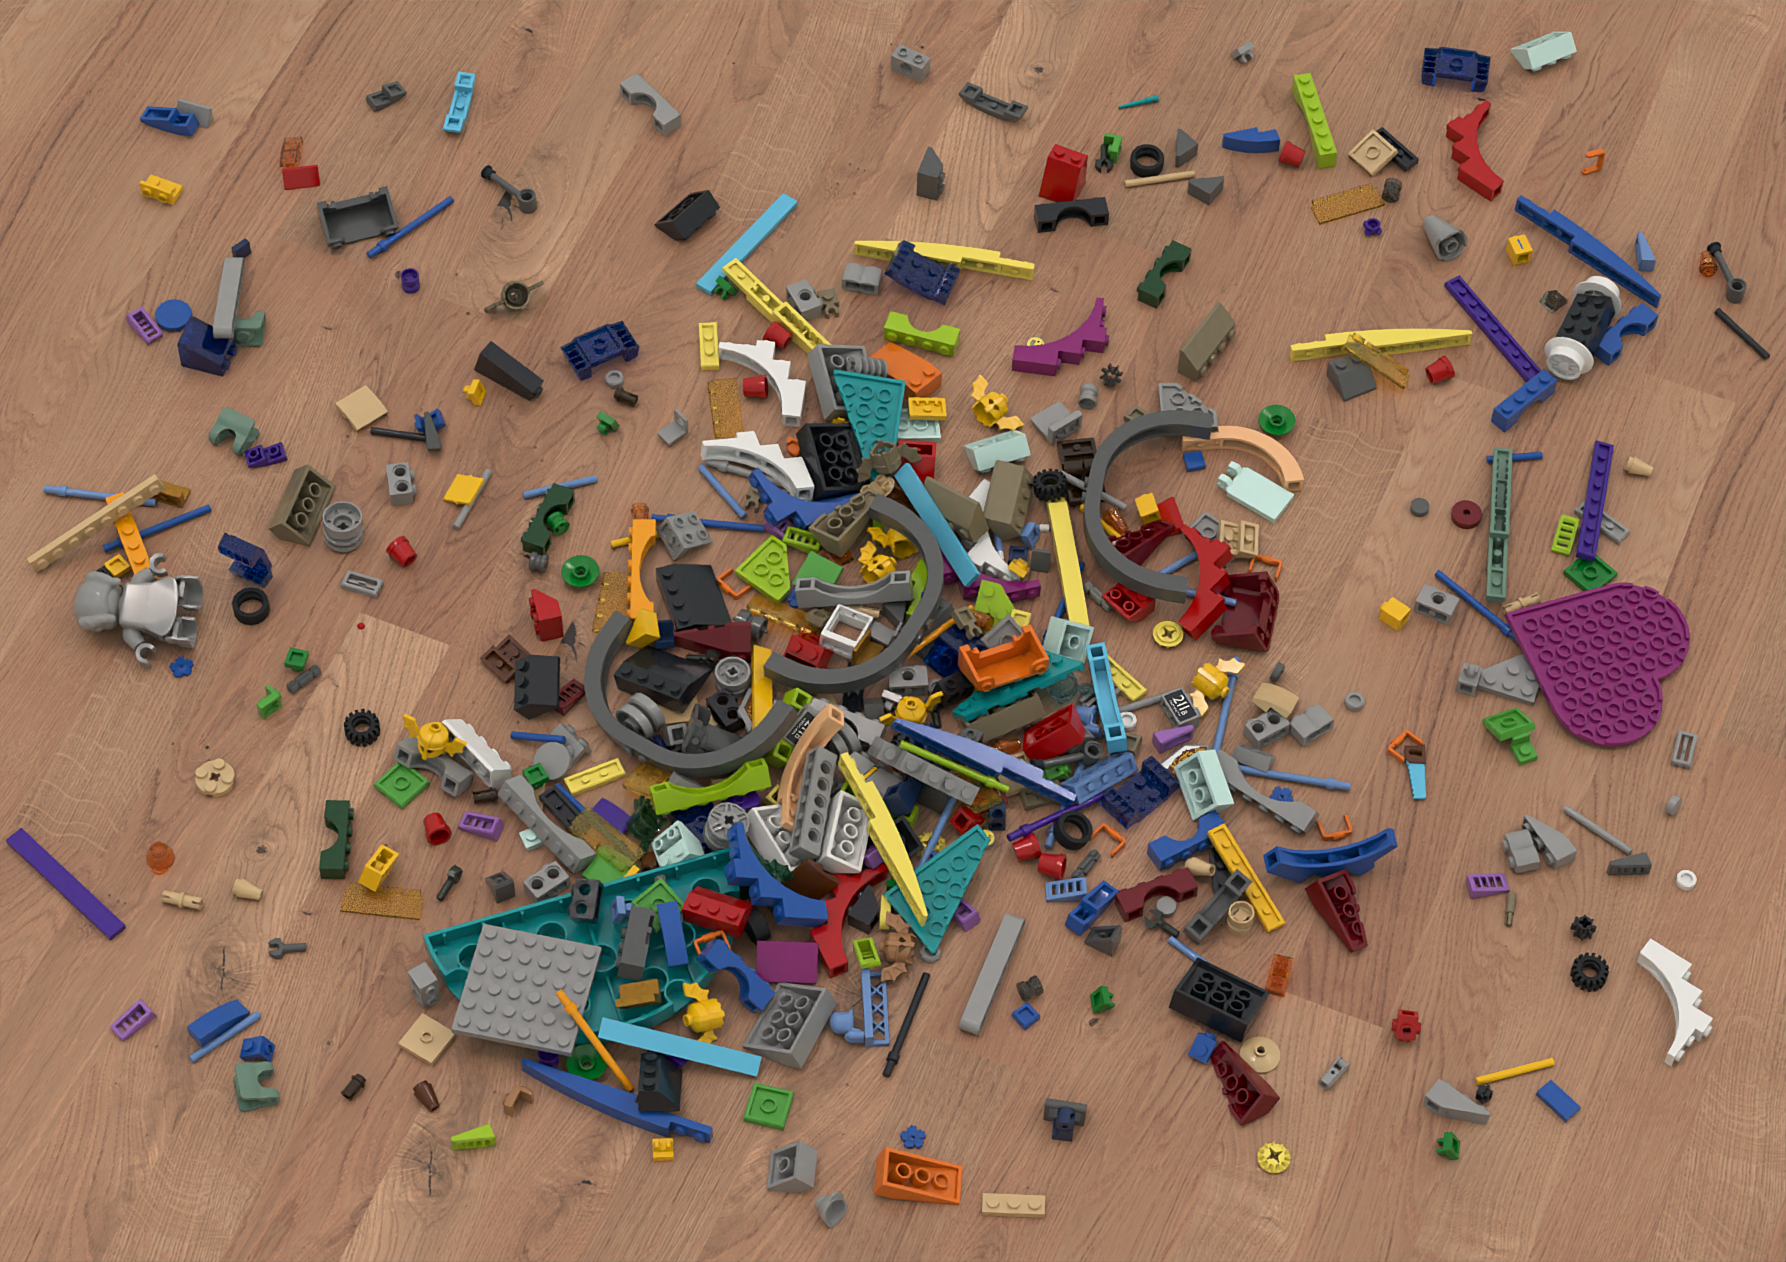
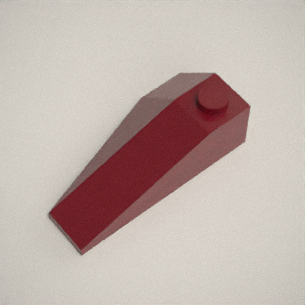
M1160 519L1141 526V530L1133 532L1128 530L1124 532V536L1116 538L1114 535L1108 539L1122 555L1141 566L1173 531L1175 525Z
M751 622L725 623L724 627L719 628L712 625L708 626L707 630L702 631L695 628L674 632V646L704 655L707 654L706 651L708 649H716L721 656L714 658L722 660L727 657H739L747 663H751Z
M1347 869L1318 879L1305 888L1314 908L1351 953L1368 946L1364 925L1359 918L1360 906L1356 904V888Z
M1225 1041L1219 1043L1211 1055V1060L1217 1077L1221 1078L1224 1087L1222 1091L1224 1095H1227L1230 1103L1228 1105L1229 1110L1240 1125L1244 1126L1268 1114L1280 1097Z

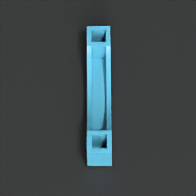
M1105 642L1086 645L1087 661L1108 754L1127 751L1126 734L1115 695Z

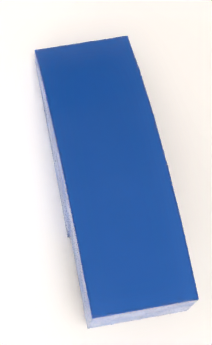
M147 106L140 118V121L147 125L184 136H193L200 124L194 114L179 113L177 108Z
M1257 127L1225 133L1222 139L1223 148L1244 153L1279 151L1280 138L1276 129L1259 132Z
M1103 880L1081 899L1079 906L1068 914L1065 926L1081 936L1109 907L1119 890Z
M677 901L657 904V914L668 967L674 968L689 965Z
M238 999L230 1001L209 1011L188 1025V1033L203 1047L213 1038L220 1036L250 1015V1012Z

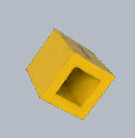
M1526 235L1508 238L1506 251L1513 266L1530 262L1533 250Z
M1153 493L1143 494L1135 499L1144 525L1162 520Z
M1392 597L1388 602L1385 601L1381 605L1379 620L1398 632L1409 620L1411 609Z

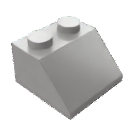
M798 1141L771 1151L767 1189L800 1193L814 1188L818 1150L802 1141Z

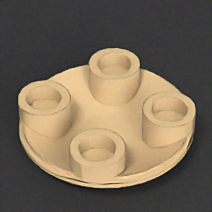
M879 474L869 485H864L860 492L870 488L884 494L886 497L892 491L895 482L893 478L886 477L885 474Z

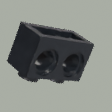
M960 670L937 681L931 695L942 691L944 695L941 697L942 702L938 703V705L943 709L972 695L975 686Z
M726 688L706 698V708H710L714 720L721 729L735 733L746 726L743 719H740L737 714L739 705L733 693L730 694Z
M576 878L575 884L571 888L572 903L568 907V915L574 922L598 924L604 888L600 880ZM585 888H591L588 894H582ZM583 907H587L586 913L579 914Z

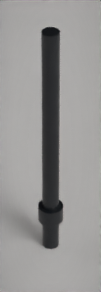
M924 972L922 974L893 1049L888 1053L886 1058L887 1064L882 1073L885 1077H890L894 1066L898 1064L900 1059L899 1053L929 981V973Z

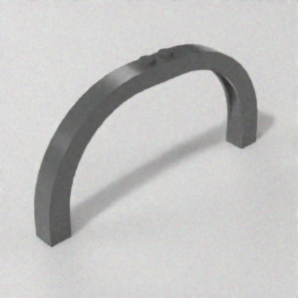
M1167 410L1142 415L1126 422L1113 431L1103 441L1095 454L1090 475L1085 477L1084 488H1087V492L1082 493L1081 503H1085L1083 514L1085 539L1099 565L1112 578L1130 590L1154 599L1184 604L1189 577L1146 569L1126 558L1113 546L1104 532L1100 519V503L1106 474L1114 460L1122 452L1150 438L1186 436L1210 440L1214 414L1188 410Z
M879 493L869 507L870 518L895 529L913 543L922 556L928 573L926 589L921 601L900 634L887 649L864 663L839 669L809 667L772 652L763 666L764 676L792 689L799 688L804 692L837 694L865 688L895 671L909 657L916 645L921 644L925 631L931 628L944 590V567L941 550L936 538L924 521L907 507Z
M615 611L598 633L587 657L584 674L586 699L593 716L602 730L614 743L623 748L627 755L631 757L635 755L643 764L647 765L649 763L671 774L674 771L686 777L700 778L722 775L738 770L745 762L759 759L770 751L799 717L794 707L778 699L759 725L732 745L700 754H684L670 751L622 725L611 714L608 706L606 685L609 669L617 652L629 636L633 626L631 619Z

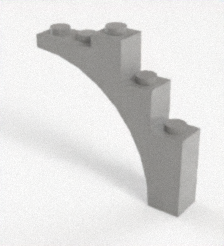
M875 736L867 752L873 757L968 805H972L980 789L878 736Z

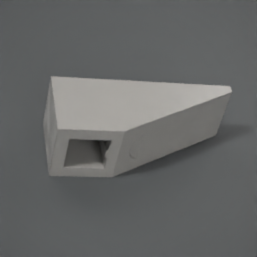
M1527 814L1524 815L1521 825L1522 830L1528 829L1534 847L1540 850L1548 865H1551L1556 870L1574 861L1577 850L1566 835Z
M1438 1079L1425 1095L1423 1105L1440 1117L1485 1125L1488 1123L1490 1113L1487 1109L1473 1102L1468 1095L1454 1089L1448 1082Z

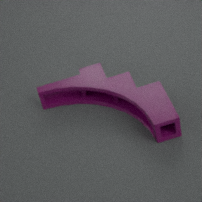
M1097 297L1094 309L1088 319L1070 335L1042 345H1015L1012 371L1055 376L1056 369L1060 370L1061 362L1080 365V358H1084L1085 351L1104 353V347L1108 346L1110 337L1106 335L1105 320H1101L1102 316H1106L1107 306H1103L1104 298Z
M941 550L944 567V585L957 582L963 600L978 597L982 580L1001 584L1012 604L1021 600H1031L1040 597L1041 584L1039 580L1025 582L1006 581L980 573L981 575L970 587H965Z

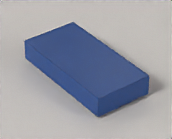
M1552 1080L1536 1093L1565 1122L1580 1111L1581 1107Z

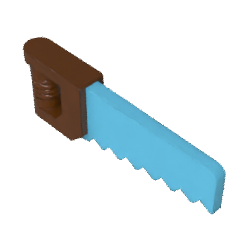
M1421 744V746L1405 745L1404 758L1408 766L1407 770L1409 771L1412 795H1414L1413 799L1424 800L1426 799L1425 744ZM1409 753L1421 754V756H1412Z

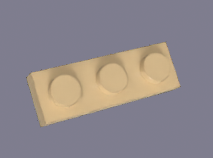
M983 1193L982 1216L1045 1218V1196Z

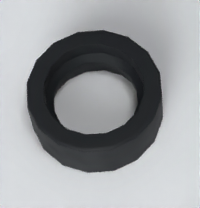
M1142 144L1132 151L1130 168L1134 174L1144 178L1158 176L1162 172L1164 154L1161 149L1154 145ZM1148 156L1154 158L1157 163L1152 166H1144L1138 163L1137 159Z
M249 587L237 592L233 597L234 616L239 622L245 625H255L264 621L269 615V601L264 591ZM253 599L262 602V607L256 612L245 613L240 610L241 604L247 600Z
M1067 811L1055 822L1053 834L1056 841L1062 847L1069 850H1079L1090 840L1093 834V827L1090 820L1082 813ZM1064 822L1075 824L1081 830L1082 838L1076 839L1069 836L1063 827Z
M754 905L744 930L749 939L757 945L758 940H769L771 933L763 915Z

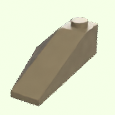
M867 488L850 498V502L841 506L839 504L834 507L835 510L831 513L820 515L808 527L809 531L826 551L842 557L852 547L870 519L869 507L879 492Z

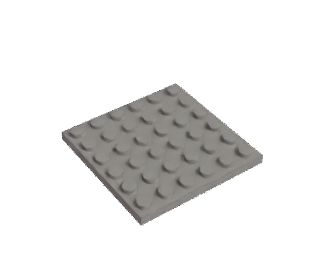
M483 924L451 1028L452 1033L572 1057L580 1027L572 1016L565 1012L563 1009L564 1005L555 993L562 989L569 1000L574 1001L578 1007V1012L583 1017L601 957L602 947Z

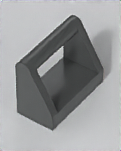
M1046 1098L1043 1120L1054 1122V1119H1057L1058 1109L1070 1108L1075 1111L1074 1125L1084 1126L1087 1104Z

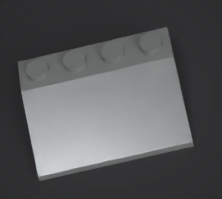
M817 344L807 355L824 420H833L838 417L849 419L833 377L834 369L847 371V363L852 355L868 357L865 346Z
M778 982L774 989L776 993L761 1012L743 1048L782 1065L802 1068L837 1002L827 988Z

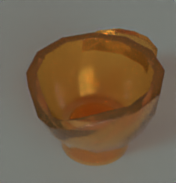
M161 841L154 842L146 854L147 865L153 873L158 875L167 872L175 860L173 849Z

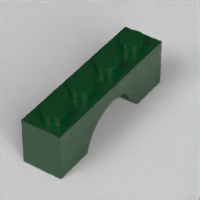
M1172 240L1169 246L1166 245L1162 256L1156 259L1154 268L1147 272L1145 281L1143 283L1140 282L1138 285V301L1157 309L1166 294V284L1161 278L1170 272H1182L1191 259L1192 249Z
M553 483L552 487L547 489L543 503L538 505L535 518H531L527 532L522 534L523 551L531 554L534 551L539 555L547 553L552 541L551 533L545 528L546 520L555 512L568 515L575 502L573 489Z
M326 800L325 824L327 828L337 833L338 838L333 846L321 851L320 876L321 879H345L346 871H349L350 867L347 854H351L349 837L353 835V826L350 825V820H354V808H351L349 800Z

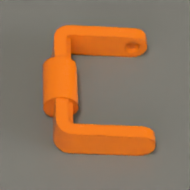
M1602 148L1586 153L1587 158L1596 156L1598 158L1596 165L1582 169L1581 173L1583 175L1602 169L1605 160V152Z
M1260 554L1256 558H1252L1248 569L1249 573L1252 571L1255 560L1266 564L1278 566L1274 580H1278L1282 561Z
M729 568L718 576L717 583L727 595L737 600L749 592L752 586L747 585L738 593L734 592L726 582L722 581L733 573L734 570Z
M1405 730L1401 735L1399 734L1388 746V753L1401 763L1405 762V758L1393 749L1402 743L1404 738H1410L1419 746L1423 744V741L1409 730Z
M1343 815L1348 830L1332 832L1331 834H1325L1320 820L1316 821L1322 840H1337L1350 836L1353 828L1348 815Z
M1102 823L1093 831L1090 840H1093L1102 830H1105L1107 834L1120 842L1110 854L1114 857L1125 846L1126 840L1113 827Z
M724 931L710 932L696 939L694 947L698 956L701 953L699 944L707 943L721 936L731 950Z

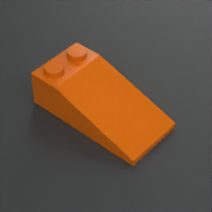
M891 341L870 356L871 358L886 361L888 366L887 378L906 381L904 397L907 400L908 397L926 398L941 387L942 372L925 359Z
M885 1147L877 1156L873 1194L891 1199L959 1205L963 1166Z

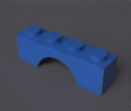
M1643 303L1637 307L1634 306L1627 316H1622L1615 326L1607 329L1594 356L1606 365H1611L1621 356L1623 344L1620 338L1627 334L1645 336L1656 326L1659 315Z
M1543 369L1494 408L1491 422L1505 433L1518 422L1520 416L1532 403L1538 400L1542 403L1555 393L1557 379Z
M1216 810L1198 819V832L1194 837L1184 841H1177L1164 835L1148 843L1147 854L1159 871L1165 868L1170 869L1175 863L1181 860L1185 861L1193 854L1204 852L1209 846L1213 845L1207 836V832L1224 824Z
M715 939L709 941L696 959L710 973L721 969L731 972L737 978L740 985L739 1001L752 1013L762 1011L776 993L771 989V985L762 980L753 968L748 967L738 954L733 953L723 940Z

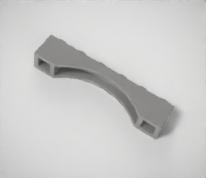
M910 570L893 571L875 582L859 586L834 585L816 577L796 579L795 593L798 608L837 606L838 604L886 603L912 600L913 584Z
M1219 749L1217 756L1230 790L1233 792L1239 790L1243 793L1242 797L1249 802L1256 801L1259 803L1257 807L1268 813L1270 810L1275 814V819L1283 824L1287 821L1291 824L1290 828L1299 834L1301 831L1305 834L1309 832L1320 815L1317 811L1301 801H1278L1258 793L1246 781L1239 762Z
M522 775L504 780L497 795L573 874L586 869L597 853L584 840L563 831L547 818L536 802L533 787Z

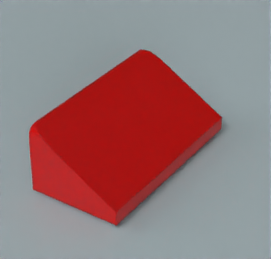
M318 165L282 169L285 190L320 186Z
M1170 497L1157 504L1162 520L1175 525V528L1167 537L1182 534L1180 529L1184 526L1175 498Z

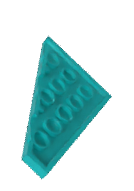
M834 369L833 377L862 457H870L869 452L878 443V439L897 444L906 381ZM874 467L871 469V482L879 475Z
M1045 650L1049 657V666L1046 672L993 688L987 692L978 690L952 711L953 716L965 722L971 721L978 716L988 713L987 710L996 705L1002 707L1027 696V692L1037 687L1041 690L1059 680L1068 678L1067 674L1073 671L1080 670L1081 672L1085 669L1082 662Z
M978 824L914 871L928 914L924 926L921 927L898 885L884 893V898L897 914L901 915L902 920L910 924L912 932L931 955L936 953L990 842V838Z

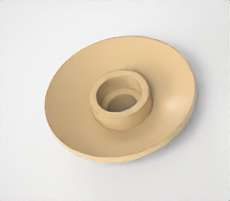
M1257 1036L1243 1043L1240 1049V1057L1258 1074H1265L1278 1066L1280 1050L1271 1039ZM1258 1050H1262V1051H1264V1053L1261 1054V1053H1258L1257 1051H1258Z

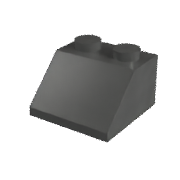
M928 146L917 172V196L937 201L939 194L942 195L944 192L945 184L942 183L945 179V173L943 172L942 162L932 147Z
M1361 349L1328 362L1326 375L1344 402L1376 389L1370 362Z

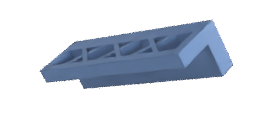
M1124 751L1113 753L1062 782L1060 786L1066 787L1076 794L1074 803L1081 804L1138 771L1133 753Z
M870 967L861 969L865 1047L889 1046L886 981L877 988L872 986L870 979L881 978V972H870ZM876 994L883 999L878 1006L871 1002V999ZM877 1012L884 1017L879 1024L872 1020V1017ZM879 1030L885 1035V1040H873V1035Z

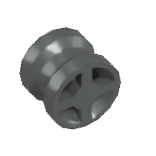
M533 551L529 561V570L534 571L536 569L541 573H545L549 555H539Z

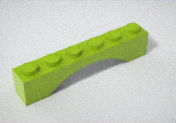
M1311 73L1293 75L1292 92L1296 103L1301 107L1307 121L1317 168L1334 167L1337 150Z
M764 758L745 762L730 777L711 786L687 788L670 782H664L649 786L656 815H667L671 811L687 810L691 806H703L711 801H723L728 799V797L735 795L743 796L755 790L763 791L767 787H771L768 765Z

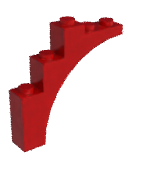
M1485 100L1481 105L1478 104L1471 114H1467L1464 119L1458 116L1456 119L1449 121L1446 126V138L1454 142L1451 158L1460 164L1457 170V180L1491 202L1502 192L1504 180L1496 175L1485 163L1477 144V131L1482 122L1489 116L1491 103Z
M1185 524L1180 530L1185 539L1196 549L1200 564V578L1195 597L1178 623L1182 630L1196 641L1227 610L1224 603L1225 599L1220 593L1230 584L1227 577L1229 574L1224 567L1234 557L1230 551L1232 548L1225 541L1220 542L1217 538L1213 541L1206 536L1203 538L1195 527L1190 528Z
M885 863L878 865L874 869L869 868L860 873H853L850 877L846 873L831 874L838 878L839 884L829 892L832 899L823 900L826 902L828 920L824 925L810 930V942H818V957L829 979L848 972V960L843 950L841 938L847 911L851 905L855 904L861 890H865L868 885L873 887L887 880L888 869Z

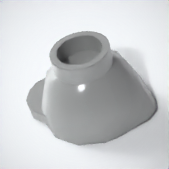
M836 1191L829 1196H820L816 1201L815 1207L822 1220L830 1228H833L845 1216L847 1202L844 1199V1195Z

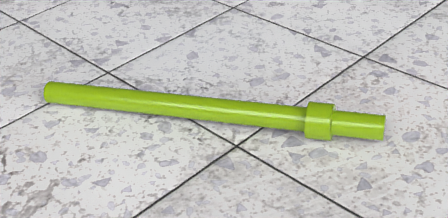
M901 740L899 747L984 783V786L990 789L995 788L1007 793L1010 786L997 781L995 777L980 774Z

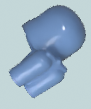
M1077 706V712L1085 727L1095 738L1102 739L1103 731H1101V727L1095 724L1099 712L1098 706Z
M850 1009L849 1012L836 1011L831 1015L830 1028L834 1033L845 1034L844 1038L849 1043H864V1031L854 1028V1009Z

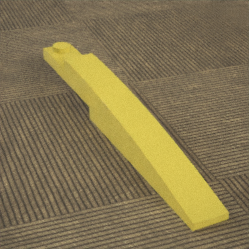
M855 241L854 255L954 273H961V269L964 268L1032 281L1034 277L1035 264L1000 258V252L907 241Z
M737 258L722 268V272L747 295L746 299L771 323L774 321L779 322L782 327L793 335L792 341L807 354L817 344L831 345L787 302H781Z
M1383 329L1326 334L1324 341L1291 345L1289 358L1291 362L1347 355L1360 349L1366 358L1470 345L1472 331L1452 329Z
M1060 496L1061 500L1054 499L1055 502L1049 500L1045 503L1068 620L1089 626L1068 505L1065 497Z
M848 752L840 754L838 766L869 819L867 832L922 927L926 923L928 914L915 872L895 823L873 781L866 783L863 774H860L857 769L855 760L850 757Z

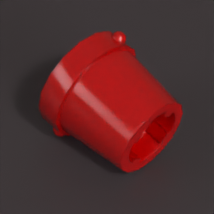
M1286 141L1278 162L1299 167L1306 151L1292 144V142Z
M774 321L766 330L763 341L775 342L776 347L784 350L790 344L793 335L782 327L779 322Z
M1446 356L1438 358L1437 361L1425 368L1426 376L1432 384L1455 377L1454 368Z
M767 375L744 378V396L767 399Z
M400 536L393 540L386 549L387 554L394 558L402 567L411 565L417 558V554L405 536Z
M440 813L428 814L423 819L425 835L429 844L440 845L451 838V829Z
M1034 832L1012 843L1019 862L1040 858L1042 854Z
M1042 853L1038 863V873L1062 880L1066 870L1067 856L1062 853L1059 855Z

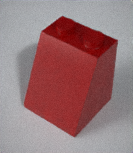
M1055 144L1047 158L1039 196L1056 203L1076 200L1086 183L1088 155Z

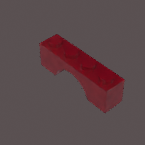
M1188 867L1177 869L1171 874L1160 875L1149 882H1141L1135 887L1120 890L1115 895L1114 904L1125 923L1143 916L1144 904L1150 898L1163 895L1171 897L1180 903L1196 897L1198 885Z

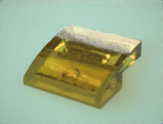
M642 763L627 776L622 786L626 790L651 799L649 786L668 782L672 774L660 770L649 763L647 765Z

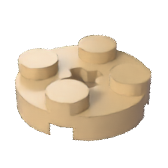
M221 758L208 761L195 771L196 786L199 792L205 796L222 797L233 788L235 781L234 770ZM213 776H219V780L216 782L215 780L210 779H212Z

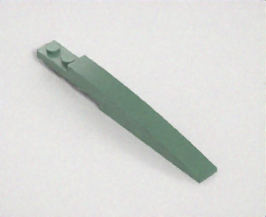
M1494 447L1486 560V601L1505 603L1513 449Z

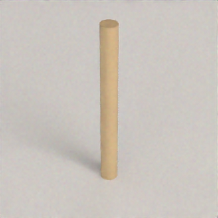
M1191 170L1125 180L1124 185L1126 188L1195 177V172Z

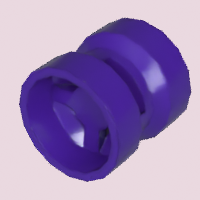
M413 268L403 270L401 273L403 291L409 294L416 293L420 289L417 270Z
M538 1050L539 1063L557 1069L559 1066V1055Z

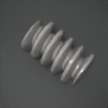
M852 355L847 363V371L887 378L888 366L883 359Z

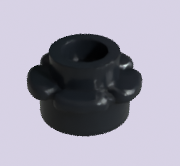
M1481 1084L1477 1089L1475 1098L1481 1104H1484L1486 1101L1489 1102L1492 1098L1493 1090H1490V1085L1485 1086Z

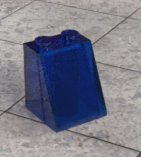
M190 316L177 343L182 367L222 377L225 371L229 370L231 359L236 355L238 349L234 337L214 338L213 326L193 316Z
M955 623L937 637L924 662L942 678H946L960 671L958 666L959 647L968 644L971 650L977 647L979 652L987 650L979 640L984 636L983 634L979 637L974 636L972 640H969L966 637L965 629L960 630Z

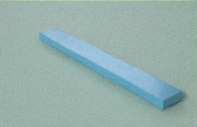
M783 193L696 283V287L711 296L714 293V289L719 286L716 279L719 276L724 279L728 278L722 272V268L735 258L743 263L797 207L798 201Z
M905 463L894 475L921 519L933 533L940 549L963 585L970 587L981 574L909 463Z
M602 1017L597 1036L598 1038L756 1077L762 1056Z

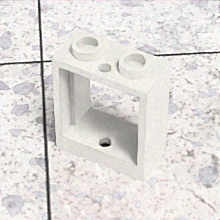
M838 604L820 634L819 645L852 660L854 647L867 629H871L874 617ZM840 621L861 629L862 632L857 641L833 633L837 623Z

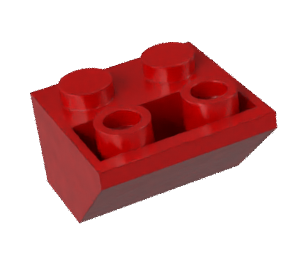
M899 440V446L905 442L908 447H916L917 453L921 455L922 459L910 463L907 458L901 456L902 464L898 470L905 463H909L923 485L928 476L934 479L936 442Z
M1117 583L1102 595V598L1127 621H1142L1155 610L1156 599L1139 594L1120 583Z
M531 589L532 597L528 599L531 619H534L535 634L540 635L541 642L564 637L562 614L558 600L536 589Z
M792 634L783 656L802 665L826 669L833 650L804 637Z

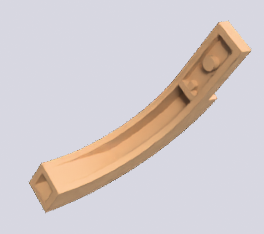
M1218 426L1217 432H1211L1210 440L1182 436V452L1213 449L1241 450L1255 455L1266 462L1276 472L1284 489L1289 492L1301 491L1303 489V474L1294 457L1279 442L1263 433L1238 426Z
M831 704L826 705L806 728L794 747L781 778L777 802L782 804L781 826L790 832L793 830L807 752L817 746L824 748L830 739L844 726V712Z

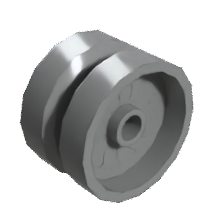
M642 693L634 694L628 700V704H624L616 711V718L622 725L646 739L651 738L654 734L653 732H657L665 724L663 712L653 700Z

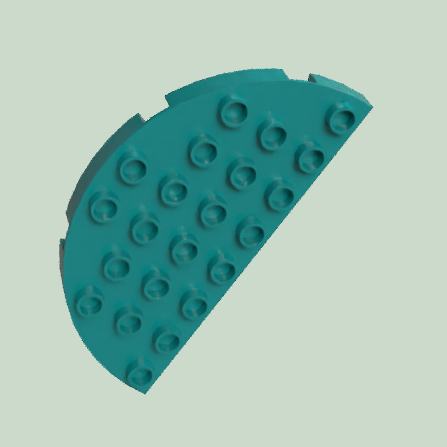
M729 847L603 883L604 888L598 924L578 923L570 918L568 907L572 903L573 896L571 893L424 934V946L431 964L440 979L459 1001L483 924L602 947L601 957L583 1016L584 1020L596 1036H598L602 1017L650 1029L666 1021L694 1000L692 997L684 996L683 983L693 984L696 982L704 990L713 980L718 971L710 973L696 960L698 954L694 947V941L701 938L702 935L717 931L685 922L681 914L680 918L689 965L669 968L661 931L656 934L652 930L641 981L659 980L661 1003L622 1010L616 1008L615 999H621L619 986L640 981L617 976L618 968L615 967L617 955L621 956L620 953H617L620 941L624 942V939H620L622 927H627L629 918H623L620 924H612L611 903L616 896H624L625 903L632 902L655 883L654 878L658 875L666 876L667 885L683 903L689 892L697 886L740 899V886L728 885L727 877H725V866L731 861ZM585 888L582 894H588L591 888ZM583 907L579 914L586 913L587 907ZM725 934L731 947L734 937ZM708 942L698 945L701 952ZM580 1028L575 1044H592ZM598 1038V1039L601 1041V1043H602V1042H608V1041H610V1040Z

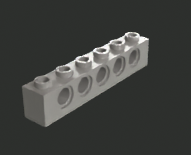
M821 746L813 748L806 755L788 852L802 861H805L807 858L814 860L821 854V844L825 834L824 827L828 817L827 810L831 801V788L834 784L833 777L837 767V755Z

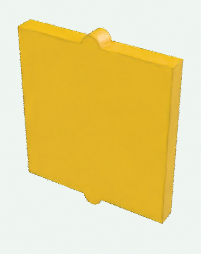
M457 474L443 500L453 502L456 505L464 504L471 506L485 481L484 478Z

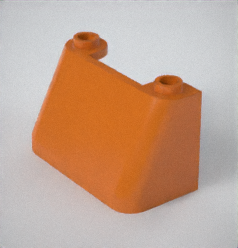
M1031 624L1023 626V632L1018 637L1013 635L1012 642L979 652L977 647L971 650L968 644L959 647L958 666L977 690L987 692L993 688L1046 672L1049 666V657Z

